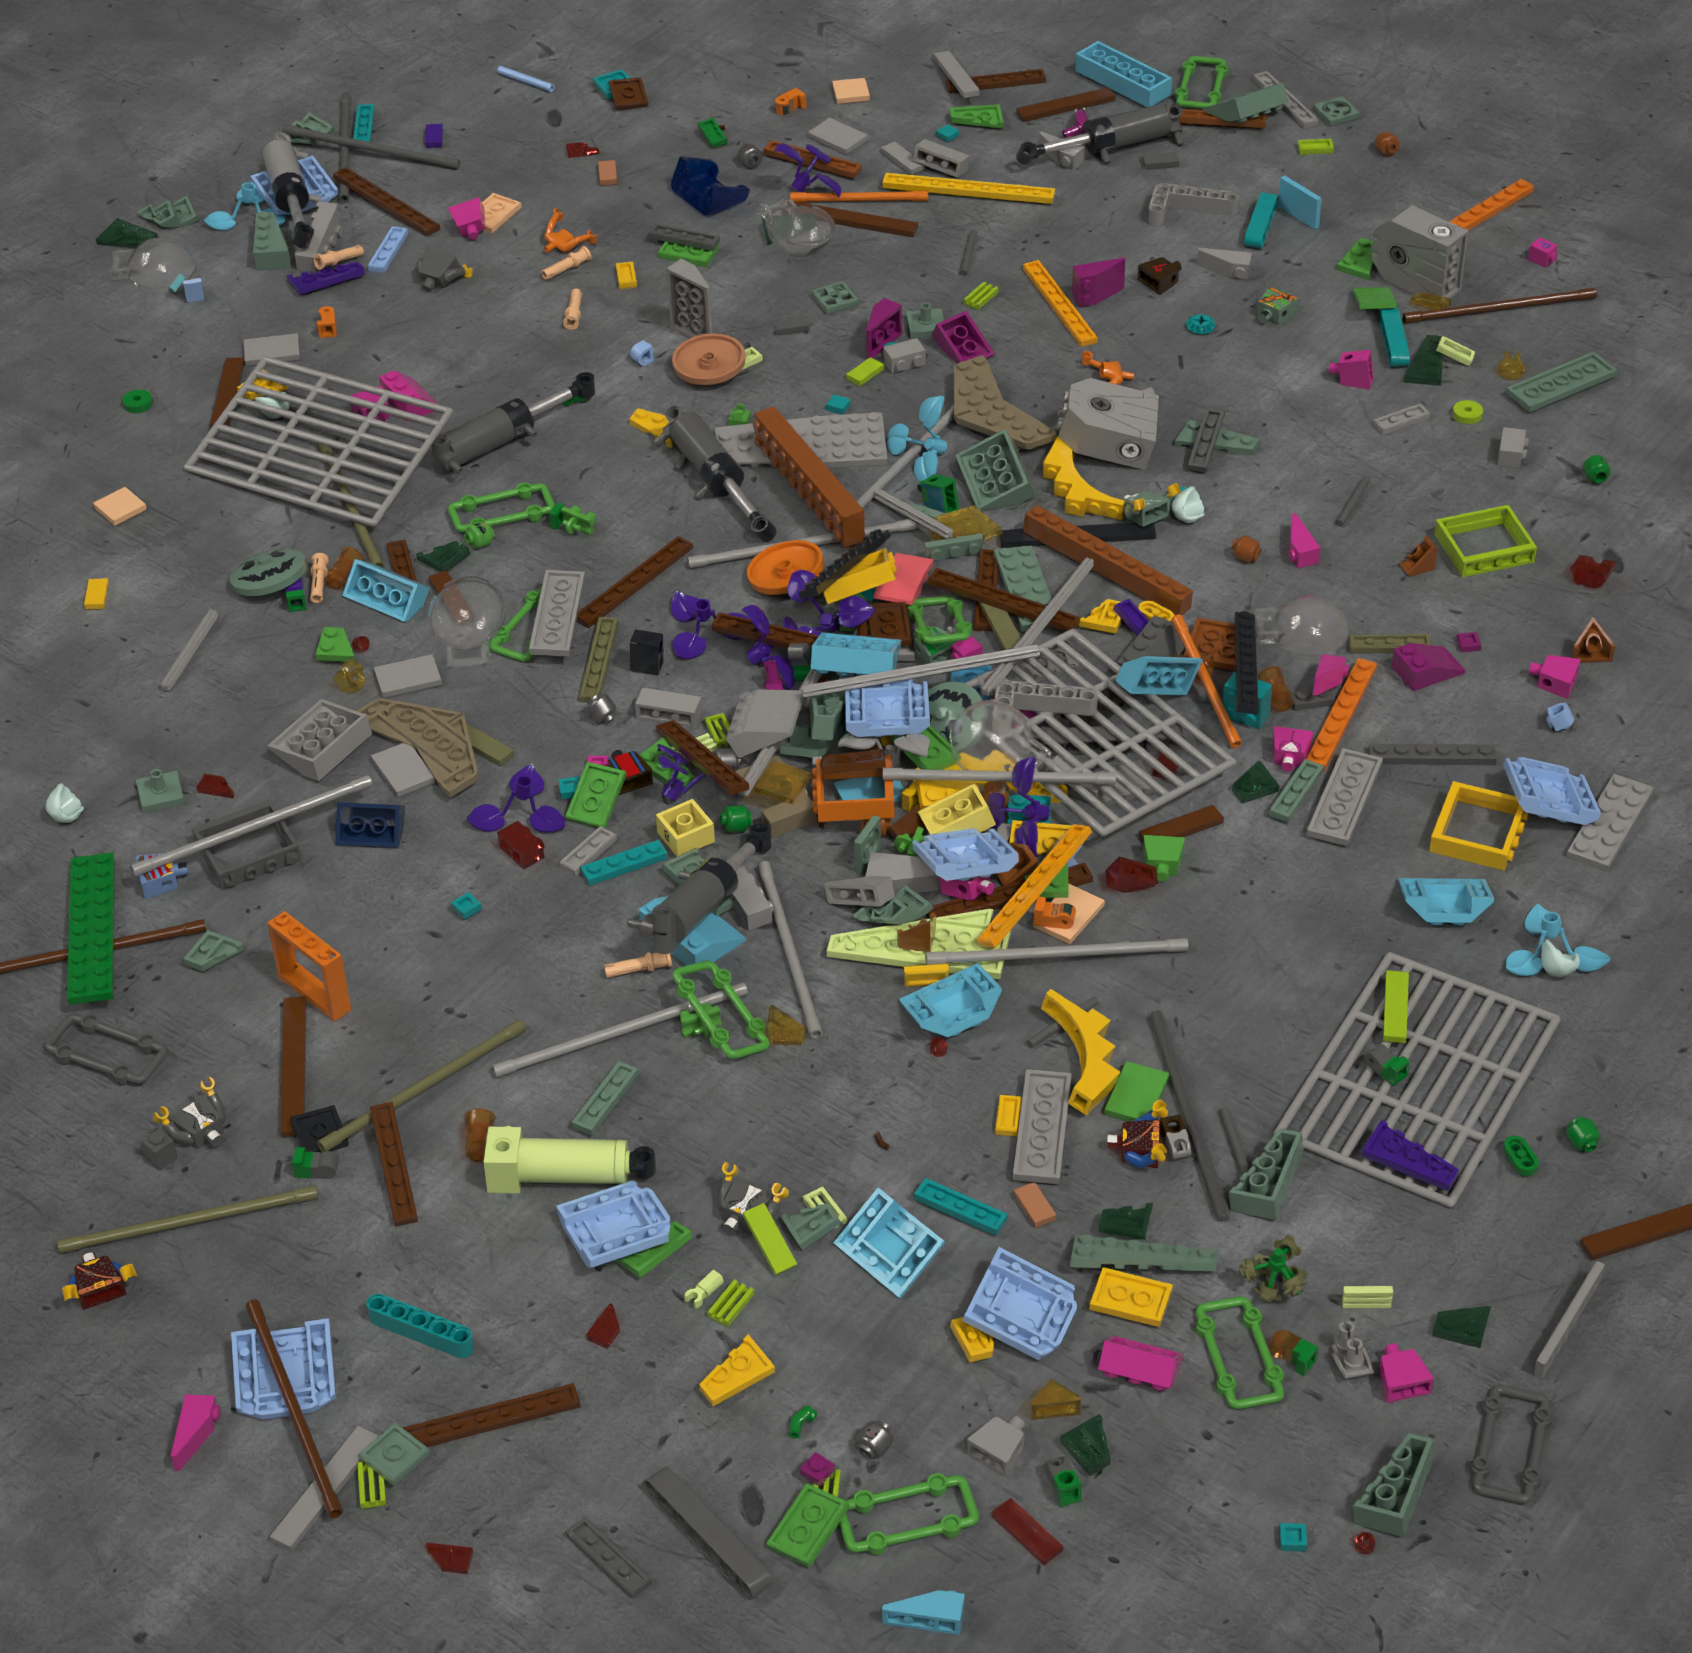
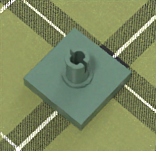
M924 302L921 304V310L906 311L910 339L933 337L932 333L936 324L944 321L942 309H931V304Z
M154 769L150 772L149 777L136 779L143 813L185 804L177 771L162 774L160 769Z

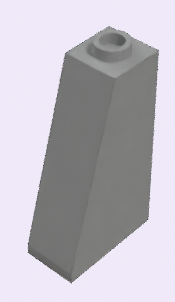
M870 853L865 877H891L894 894L904 885L916 893L941 890L940 877L920 857Z

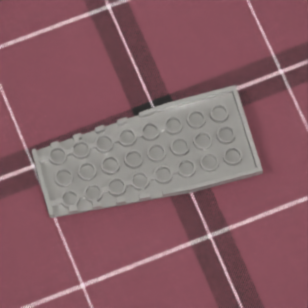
M882 413L816 415L809 418L787 420L827 468L887 465ZM753 423L715 428L716 438L739 466L741 464H752V468H759V464H770V468H774L769 458L765 457L763 451L756 447L754 443L755 430Z

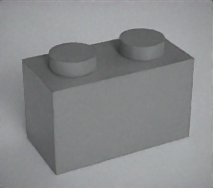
M917 338L883 347L884 363L892 374L926 365V350Z
M1503 427L1498 465L1521 467V461L1526 460L1529 438H1525L1526 430Z

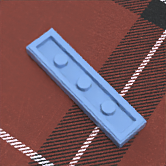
M393 226L390 228L369 262L368 271L386 272L409 234L407 228Z

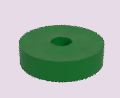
M132 390L122 398L124 409L130 413L145 412L153 405L152 395L146 390Z

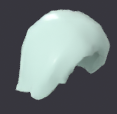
M255 397L256 402L284 410L290 408V403L272 397ZM261 411L266 417L271 419H278L281 417L278 415Z
M1190 486L1174 497L1171 506L1178 520L1192 523L1204 516V506L1194 486Z
M60 783L46 800L45 809L55 822L71 823L79 817L84 807L81 806V802L75 794H72L70 789L64 786L63 783Z
M1548 939L1542 943V967L1550 976L1565 977L1578 969L1580 964L1578 953L1574 955L1562 954Z

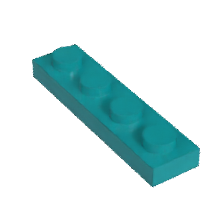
M374 104L357 105L353 139L371 142L375 113Z
M656 840L580 866L586 882L591 886L666 860L668 855L660 840Z
M927 1178L924 1179L914 1193V1200L997 1236L1008 1220L1007 1213Z

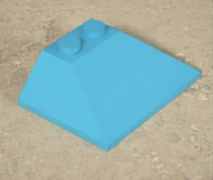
M1398 878L1405 901L1426 922H1430L1432 925H1442L1443 922L1459 926L1471 923L1494 902V896L1485 879Z
M976 963L900 998L899 1002L921 1028L950 1037L959 1035L963 1030L978 1026L983 1021L989 1019L1002 989L979 963Z
M877 1188L833 1243L901 1298L946 1242L880 1188Z

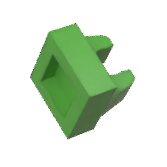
M737 404V409H732L728 419L729 426L748 424L750 421L751 411L745 410L744 404Z

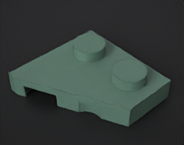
M207 930L184 957V964L197 970L205 971L243 951L244 946L242 942Z
M829 1203L818 1205L815 1208L801 1209L799 1214L789 1216L788 1213H784L781 1215L782 1220L802 1250L841 1224Z

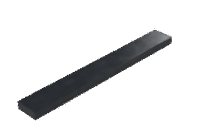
M1135 522L1077 526L1104 542L1156 539L1154 522L1144 527ZM1024 529L999 530L1001 548L1046 545L1026 534Z

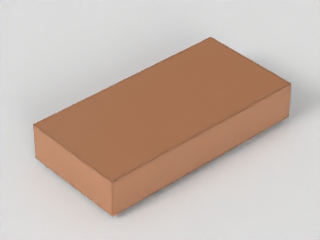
M615 160L598 161L600 185H616Z
M1035 1182L1014 1190L1015 1198L1035 1228L1056 1220V1213Z

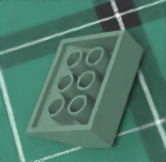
M1280 83L1251 91L1202 109L1206 113L1226 121L1237 120V123L1246 121L1248 116L1249 119L1258 117L1259 112L1263 115L1271 112V108H1273V111L1283 108L1282 104L1289 101L1284 84Z
M1006 429L955 455L978 511L1021 504L1036 496L1017 447Z

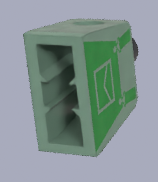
M939 627L932 628V636L949 634ZM916 630L913 632L914 653L923 664L951 660V645L956 642L921 643L916 638Z

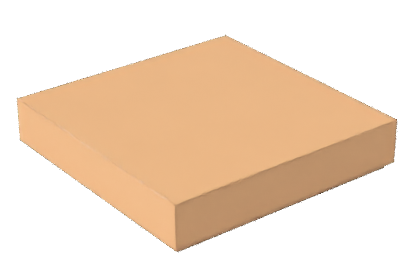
M865 78L832 81L837 104L870 101Z
M126 487L93 503L94 509L114 526L147 510L146 504Z

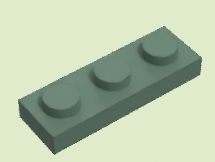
M982 534L924 542V558L934 559L935 561L978 554L980 549H983Z

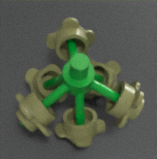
M1286 1235L1281 1240L1276 1239L1274 1242L1276 1249H1274V1253L1270 1256H1263L1261 1253H1258L1254 1256V1259L1247 1260L1246 1257L1243 1258L1242 1264L1239 1265V1273L1243 1279L1247 1278L1249 1283L1254 1278H1257L1258 1275L1269 1280L1261 1282L1260 1287L1257 1286L1254 1289L1264 1301L1282 1300V1295L1278 1294L1280 1287L1274 1283L1276 1273L1282 1272L1283 1274L1281 1284L1285 1289L1284 1296L1292 1295V1297L1301 1295V1292L1305 1290L1303 1286L1308 1281L1304 1279L1308 1277V1272L1306 1270L1301 1271L1297 1266L1288 1267L1286 1265V1260H1290L1294 1255L1299 1256L1302 1252V1249L1297 1246L1292 1235Z

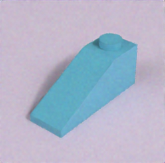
M938 1590L885 1604L882 1607V1624L960 1635L965 1610V1594L951 1590Z

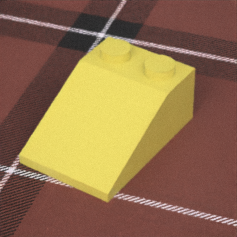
M975 783L918 811L930 835L964 829H977L978 832H982L996 825L989 807Z

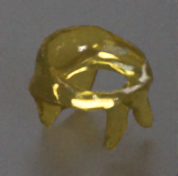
M1504 351L1505 358L1497 365L1498 374L1508 380L1522 378L1526 371V367L1520 359L1522 353L1517 352L1514 359H1511V354L1508 351Z
M350 659L345 661L341 669L333 676V680L339 684V690L356 692L365 685L363 667L357 660ZM350 667H355L356 669H353V670H352V675H351ZM358 675L357 680L354 682L352 676Z

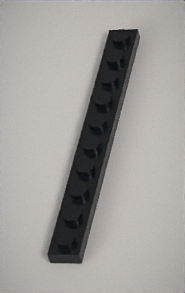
M881 529L871 531L870 535L863 537V541L857 542L856 546L848 549L849 552L842 554V558L836 559L834 564L827 566L826 570L819 572V576L812 578L811 582L804 584V588L798 592L801 600L821 594L890 538L889 530L881 531Z
M1247 611L1235 612L1236 712L1257 715L1259 706L1255 614Z

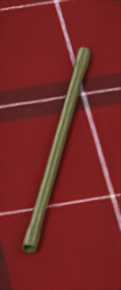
M318 444L321 453L333 456L331 447ZM327 463L330 470L333 464ZM339 469L337 474L343 476ZM335 482L339 492L351 495L347 485ZM344 501L348 512L360 515L355 504ZM353 521L369 556L370 563L384 568V563L379 553H377L365 524Z
M518 1019L503 1028L501 1032L382 1104L393 1102L394 1109L504 1042L526 1031L525 1024ZM371 1111L318 1140L317 1145L321 1152L329 1151L344 1139L373 1122Z
M316 1185L88 1235L58 1239L60 1254L80 1250L83 1247L285 1204L318 1199Z

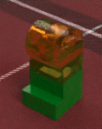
M1279 1330L1272 1336L1271 1352L1276 1358L1286 1359L1288 1362L1296 1365L1295 1372L1305 1376L1317 1361L1318 1346L1289 1331Z

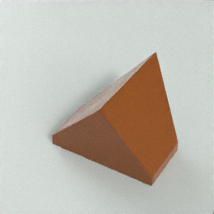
M1425 536L1424 540L1417 544L1410 555H1407L1404 562L1401 561L1399 565L1410 577L1435 570L1438 548L1428 536Z
M1594 617L1591 618L1576 641L1572 658L1581 659L1580 663L1612 662L1615 644Z
M1010 843V846L1018 853L1019 862L1007 872L996 873L1003 885L1025 880V876L1032 874L1039 862L1028 845Z
M934 912L931 913L929 921L921 918L916 926L912 927L909 924L908 927L910 929L897 930V946L899 948L931 952L936 933V914Z

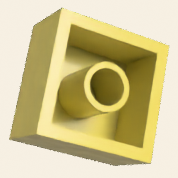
M693 799L656 814L657 833L677 857L694 848L700 849L715 842L714 823Z

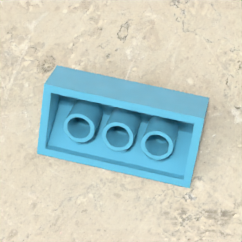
M355 559L342 596L407 622L423 607L430 587L370 562Z
M1144 656L1123 663L1115 681L1130 694L1187 695L1203 660L1201 658Z

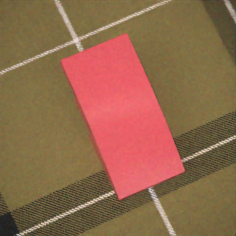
M896 553L894 559L898 573H895V580L877 586L874 598L892 602H906V604L912 605L922 593V586L928 579V572L933 567L934 559Z

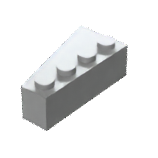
M318 201L316 205L318 211L317 213L313 212L311 216L313 220L311 227L314 229V234L310 246L306 249L298 247L295 253L297 270L317 272L318 269L313 261L314 255L326 254L327 251H330L336 245L338 238L342 236L343 227L340 223L338 204Z

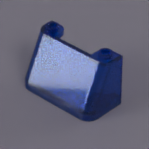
M680 156L671 180L672 190L705 216L715 215L746 201L750 189L745 185L731 187L724 186L717 180L719 173L718 165L711 159Z

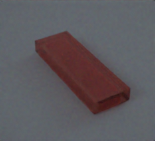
M1012 1498L992 1512V1518L1044 1566L1063 1552V1545Z

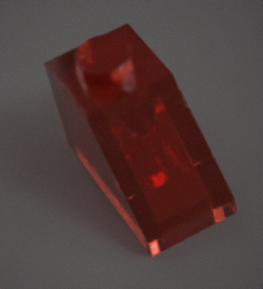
M1120 856L1105 870L1107 888L1124 893L1155 887L1158 884L1155 866Z

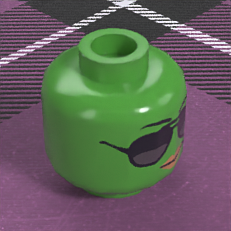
M485 522L469 525L464 534L465 542L473 549L489 546L494 538L492 527Z

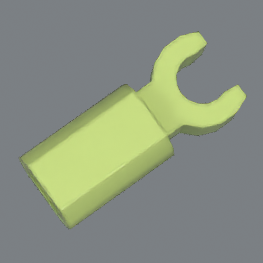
M712 1270L696 1285L695 1289H690L685 1293V1302L696 1298L694 1300V1308L697 1309L702 1306L703 1299L708 1298L723 1284L724 1280L721 1274Z

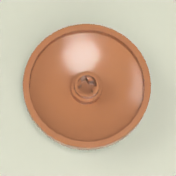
M716 333L702 334L684 341L675 349L672 356L673 369L677 376L686 382L698 385H712L727 381L743 369L746 361L744 347L738 340L728 335Z

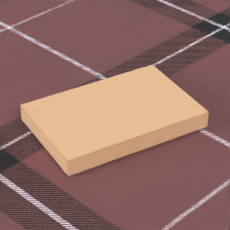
M495 193L491 194L482 202L485 209V229L483 231L493 233L522 208L521 202Z
M1069 884V898H1054L1051 903H1068L1076 908L1073 926L1069 929H1057L1033 925V928L1070 945L1105 906V900Z

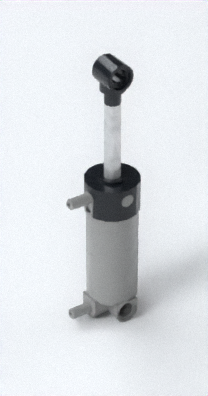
M276 132L273 141L268 143L263 150V159L277 207L286 213L292 214L295 225V235L292 242L297 247L306 249L310 246L314 229L305 224L301 210L306 207L309 201L317 203L321 201V196L308 193L297 158H307L308 154L297 151L296 147L291 145L289 135L283 132Z

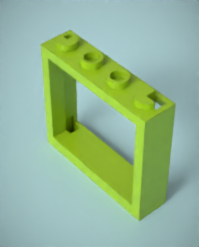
M1509 505L1436 519L1434 535L1462 578L1535 563L1537 546ZM1503 524L1517 546L1464 557L1451 535Z

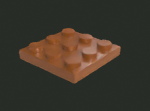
M1197 617L1191 638L1204 665L1235 671L1234 624ZM1185 651L1184 658H1190L1187 651Z

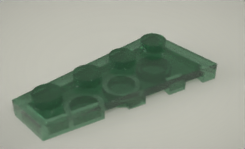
M1426 335L1404 376V383L1441 386L1444 354L1436 351L1442 336Z

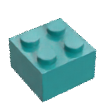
M1234 672L1224 685L1223 705L1231 720L1260 729L1270 715L1272 684L1257 679L1259 706L1257 715L1236 712Z

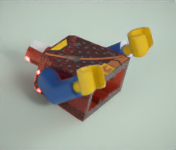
M1157 1100L1152 1106L1154 1111L1150 1110L1140 1118L1124 1122L1122 1124V1135H1108L1107 1149H1121V1161L1138 1169L1145 1167L1158 1168V1162H1164L1166 1159L1164 1154L1167 1153V1149L1162 1143H1159L1160 1120L1157 1117L1165 1118L1168 1115L1166 1103L1163 1100Z
M87 1253L82 1257L83 1263L75 1266V1275L70 1278L69 1284L62 1288L64 1301L79 1298L82 1310H86L127 1295L124 1282L133 1276H137L133 1264L123 1266L116 1261L111 1262L108 1256L96 1258L94 1253Z

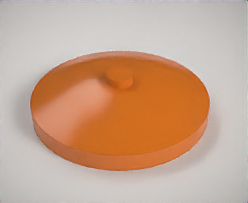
M803 540L781 542L764 549L751 560L747 568V577L751 587L760 593L769 595L788 593V583L792 573L798 570H806L819 576V572L824 568V557L821 549L814 543Z

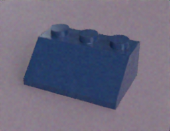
M337 802L335 845L399 847L404 829L405 805Z

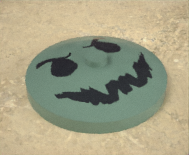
M280 548L268 550L240 563L230 574L229 580L232 589L237 594L244 596L266 595L284 589L296 582L305 573L307 562L304 554L296 549Z
M946 682L932 687L928 690L930 726L959 753L966 752L978 741L985 728L987 710L984 700L974 688L962 682Z

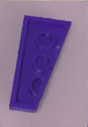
M356 261L336 265L333 270L324 268L319 270L318 273L312 274L306 271L301 272L302 276L293 277L291 274L286 275L287 282L299 295H305L316 289H325L332 284H340L348 279H356L360 275H364L365 270Z
M1382 1119L1362 1150V1157L1446 1191L1451 1189L1458 1177L1459 1169L1436 1154H1429L1421 1144L1417 1142L1415 1144L1405 1138L1404 1133L1398 1129L1396 1131L1388 1127V1123Z

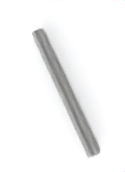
M881 489L874 492V498L945 539L953 537V529Z
M209 609L161 681V690L167 692L171 690L218 618L216 610Z

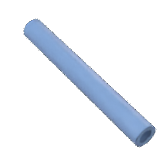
M499 66L497 69L498 74L548 92H553L554 85L503 66Z

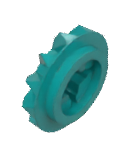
M1195 314L1194 316H1189V319L1186 321V327L1193 333L1207 334L1214 330L1215 322L1214 318H1210L1209 315Z

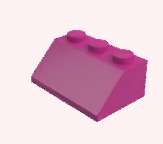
M394 370L379 376L380 386L385 390L438 404L413 378ZM387 400L395 409L424 416L434 412L397 400Z
M1113 1335L1104 1341L1098 1370L1104 1371V1375L1118 1378L1121 1375L1128 1377V1381L1131 1383L1142 1384L1144 1381L1151 1383V1387L1154 1389L1166 1391V1388H1171L1175 1383L1184 1354Z

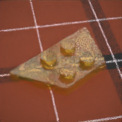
M974 505L936 517L938 522L953 529L952 538L981 533L984 540L1002 534L1001 527ZM933 532L931 541L945 539Z

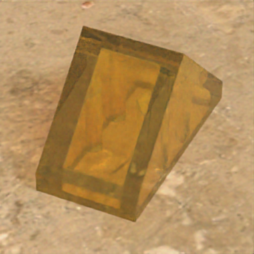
M773 1004L769 1006L768 1037L770 1044L802 1045L804 1043L805 1026Z
M1051 1379L1031 1400V1420L1080 1415L1081 1398L1078 1394Z

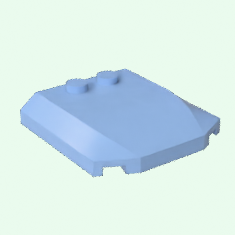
M314 156L298 160L309 194L321 196V202H329L338 195V188ZM267 171L250 176L251 182L256 185V189L275 215L291 214L277 207ZM309 201L301 212L315 208L317 202Z
M913 679L845 691L846 730L857 737L919 734L930 726L928 684L926 681H923V685L913 683Z
M1519 757L1516 762H1511L1510 758L1505 759L1503 767L1517 801L1525 812L1536 814L1541 818L1550 817L1560 822L1568 821L1587 825L1599 819L1601 815L1600 809L1584 775L1579 774V777L1569 774V769L1564 766Z
M977 829L950 831L927 835L924 837V842L918 843L916 840L912 841L913 850L936 875L946 881L956 879L965 881L975 876L989 877L991 874L1007 872L1019 862L1018 853L994 829H989V832L980 833Z
M633 1180L556 1206L561 1225L587 1268H592L669 1242L670 1216L653 1190L647 1187L644 1189L637 1187V1182Z
M998 1247L962 1321L1040 1360L1058 1349L1077 1309L1073 1296L1075 1287L1065 1280Z
M329 1318L306 1321L305 1327L271 1331L270 1333L302 1413H313L336 1399ZM256 1329L231 1332L237 1413L261 1420L290 1416Z

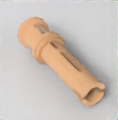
M361 245L335 252L330 250L326 254L314 255L313 261L315 267L322 270L326 266H335L340 261L362 256L364 251Z
M583 246L579 251L569 253L567 258L541 270L542 277L547 281L571 267H579L581 263L591 260L590 251L587 247Z
M573 289L571 291L569 307L565 310L563 325L569 330H574L579 326L581 316L579 308L583 295L580 289Z
M316 553L311 558L313 566L310 569L312 576L310 599L311 602L316 604L321 603L323 600L324 578L328 574L326 566L328 565L329 558L323 553Z
M647 952L643 957L604 964L607 978L647 969L653 972L656 968L672 967L670 953L651 954L650 952Z

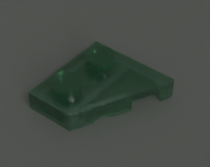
M1145 1203V1208L1134 1210L1132 1205L1119 1209H1104L1098 1232L1145 1240L1152 1215L1153 1203Z

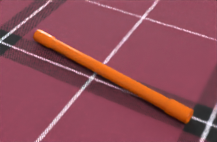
M928 191L841 193L840 197L836 193L790 192V201L801 203L832 201H928Z
M1180 614L1172 617L1171 622L1180 636L1189 657L1201 658L1183 616ZM1202 661L1197 674L1224 729V734L1231 748H1237L1242 745V740L1233 726Z

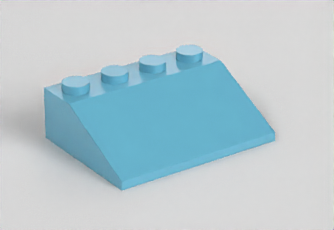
M822 632L812 645L811 669H815L818 673L836 671L838 675L857 673V676L895 670L902 640Z
M668 896L655 898L639 908V920L642 921L648 913L651 914L653 908L661 904ZM711 913L682 942L678 943V947L671 953L685 965L708 960L714 962L745 942L746 937L721 917Z

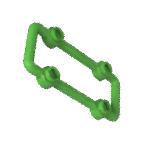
M1189 57L1188 61L1182 64L1184 75L1181 86L1175 90L1177 104L1181 107L1202 109L1221 102L1220 88L1223 79L1228 75L1229 68L1227 62L1221 58ZM1195 63L1217 65L1215 67L1217 78L1214 89L1208 93L1209 103L1186 101L1188 98L1187 85L1190 76L1195 72Z
M520 483L517 485V488L479 497L466 495L462 497L461 501L451 503L448 506V512L455 529L458 532L465 533L469 525L479 522H485L491 527L527 518L531 522H539L542 515L551 512L555 503L545 484L537 483L531 485L529 483ZM541 491L547 504L545 507L532 505L526 511L488 520L475 518L470 524L466 525L461 524L456 509L461 508L466 512H473L479 504L514 496L527 500L531 497L532 492Z
M542 587L537 591L528 592L525 597L526 604L506 626H498L495 629L494 639L490 643L491 651L521 662L529 661L534 656L529 654L531 639L528 643V651L525 654L499 646V644L509 642L510 632L531 609L538 608Z
M953 596L916 599L912 605L907 607L908 616H910L911 620H915L917 624L916 638L921 643L938 644L965 641L972 633V624L965 622L962 615L963 602L956 600ZM947 604L949 615L955 616L957 621L956 633L932 636V628L925 626L922 618L924 615L923 606Z
M708 960L679 967L673 971L672 977L678 985L676 988L677 995L682 999H687L710 1032V1043L713 1047L721 1049L731 1059L759 1053L769 1048L770 1042L764 1033L766 1030L765 1022L751 1015L731 986L732 977L728 970H720L716 963ZM709 969L714 975L712 979L713 985L725 991L748 1024L746 1028L747 1034L752 1038L758 1039L760 1043L733 1050L728 1044V1031L724 1028L716 1027L694 995V982L690 979H684L682 976Z
M1243 1296L1198 1305L1195 1311L1197 1317L1195 1331L1199 1337L1205 1339L1218 1376L1216 1383L1218 1394L1224 1396L1228 1405L1233 1409H1244L1281 1401L1284 1397L1282 1386L1284 1372L1279 1366L1274 1365L1260 1327L1262 1324V1313L1259 1309L1253 1307L1251 1301ZM1243 1306L1242 1323L1253 1333L1266 1368L1264 1383L1273 1388L1274 1393L1236 1399L1234 1394L1236 1392V1380L1226 1372L1213 1336L1215 1334V1322L1211 1317L1206 1316L1205 1312Z
M934 1473L924 1483L872 1494L867 1490L858 1491L854 1495V1499L845 1500L850 1505L848 1510L856 1509L858 1512L866 1514L873 1509L874 1504L929 1492L935 1497H940L947 1491V1487L958 1485L969 1516L959 1518L954 1514H948L938 1524L887 1536L882 1532L875 1531L868 1535L867 1540L855 1542L847 1514H845L839 1525L847 1549L855 1553L868 1550L873 1555H881L886 1551L887 1546L941 1533L948 1538L958 1536L962 1528L971 1527L979 1520V1513L967 1479L960 1475L945 1477L943 1474Z

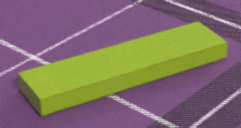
M1386 970L1383 1041L1406 1043L1409 972Z

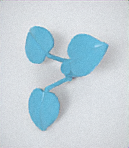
M246 182L242 184V189L236 195L238 203L232 216L226 212L217 211L204 219V222L216 230H229L236 225L233 219H235L241 203L255 204L257 213L273 211L271 209L260 210L258 204L262 203L264 199L256 189L255 184ZM275 215L278 225L285 223L286 220L283 215Z
M943 396L926 399L919 410V419L924 422L923 427L933 437L927 438L925 442L907 438L909 428L904 424H896L888 432L887 448L893 455H900L905 450L906 441L924 445L928 452H923V457H919L915 461L914 474L919 481H924L936 474L938 466L937 454L942 455L947 449L946 441L940 439V436L931 430L939 420L944 403Z
M1536 904L1525 920L1527 932L1533 935L1541 934L1536 953L1533 955V953L1527 950L1514 951L1506 959V969L1513 974L1530 976L1540 972L1543 967L1542 960L1538 956L1540 955L1544 938L1553 939L1558 934H1560L1568 955L1579 954L1580 964L1577 970L1584 972L1597 970L1609 963L1611 958L1607 954L1587 946L1577 947L1573 952L1565 937L1564 928L1561 927L1562 921L1559 914L1550 912L1541 905Z

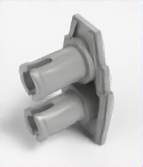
M1346 1321L1345 1329L1344 1322L1339 1324V1334L1334 1335L1332 1357L1345 1379L1373 1374L1374 1371L1365 1347L1362 1348V1341L1354 1338L1355 1325L1349 1321Z

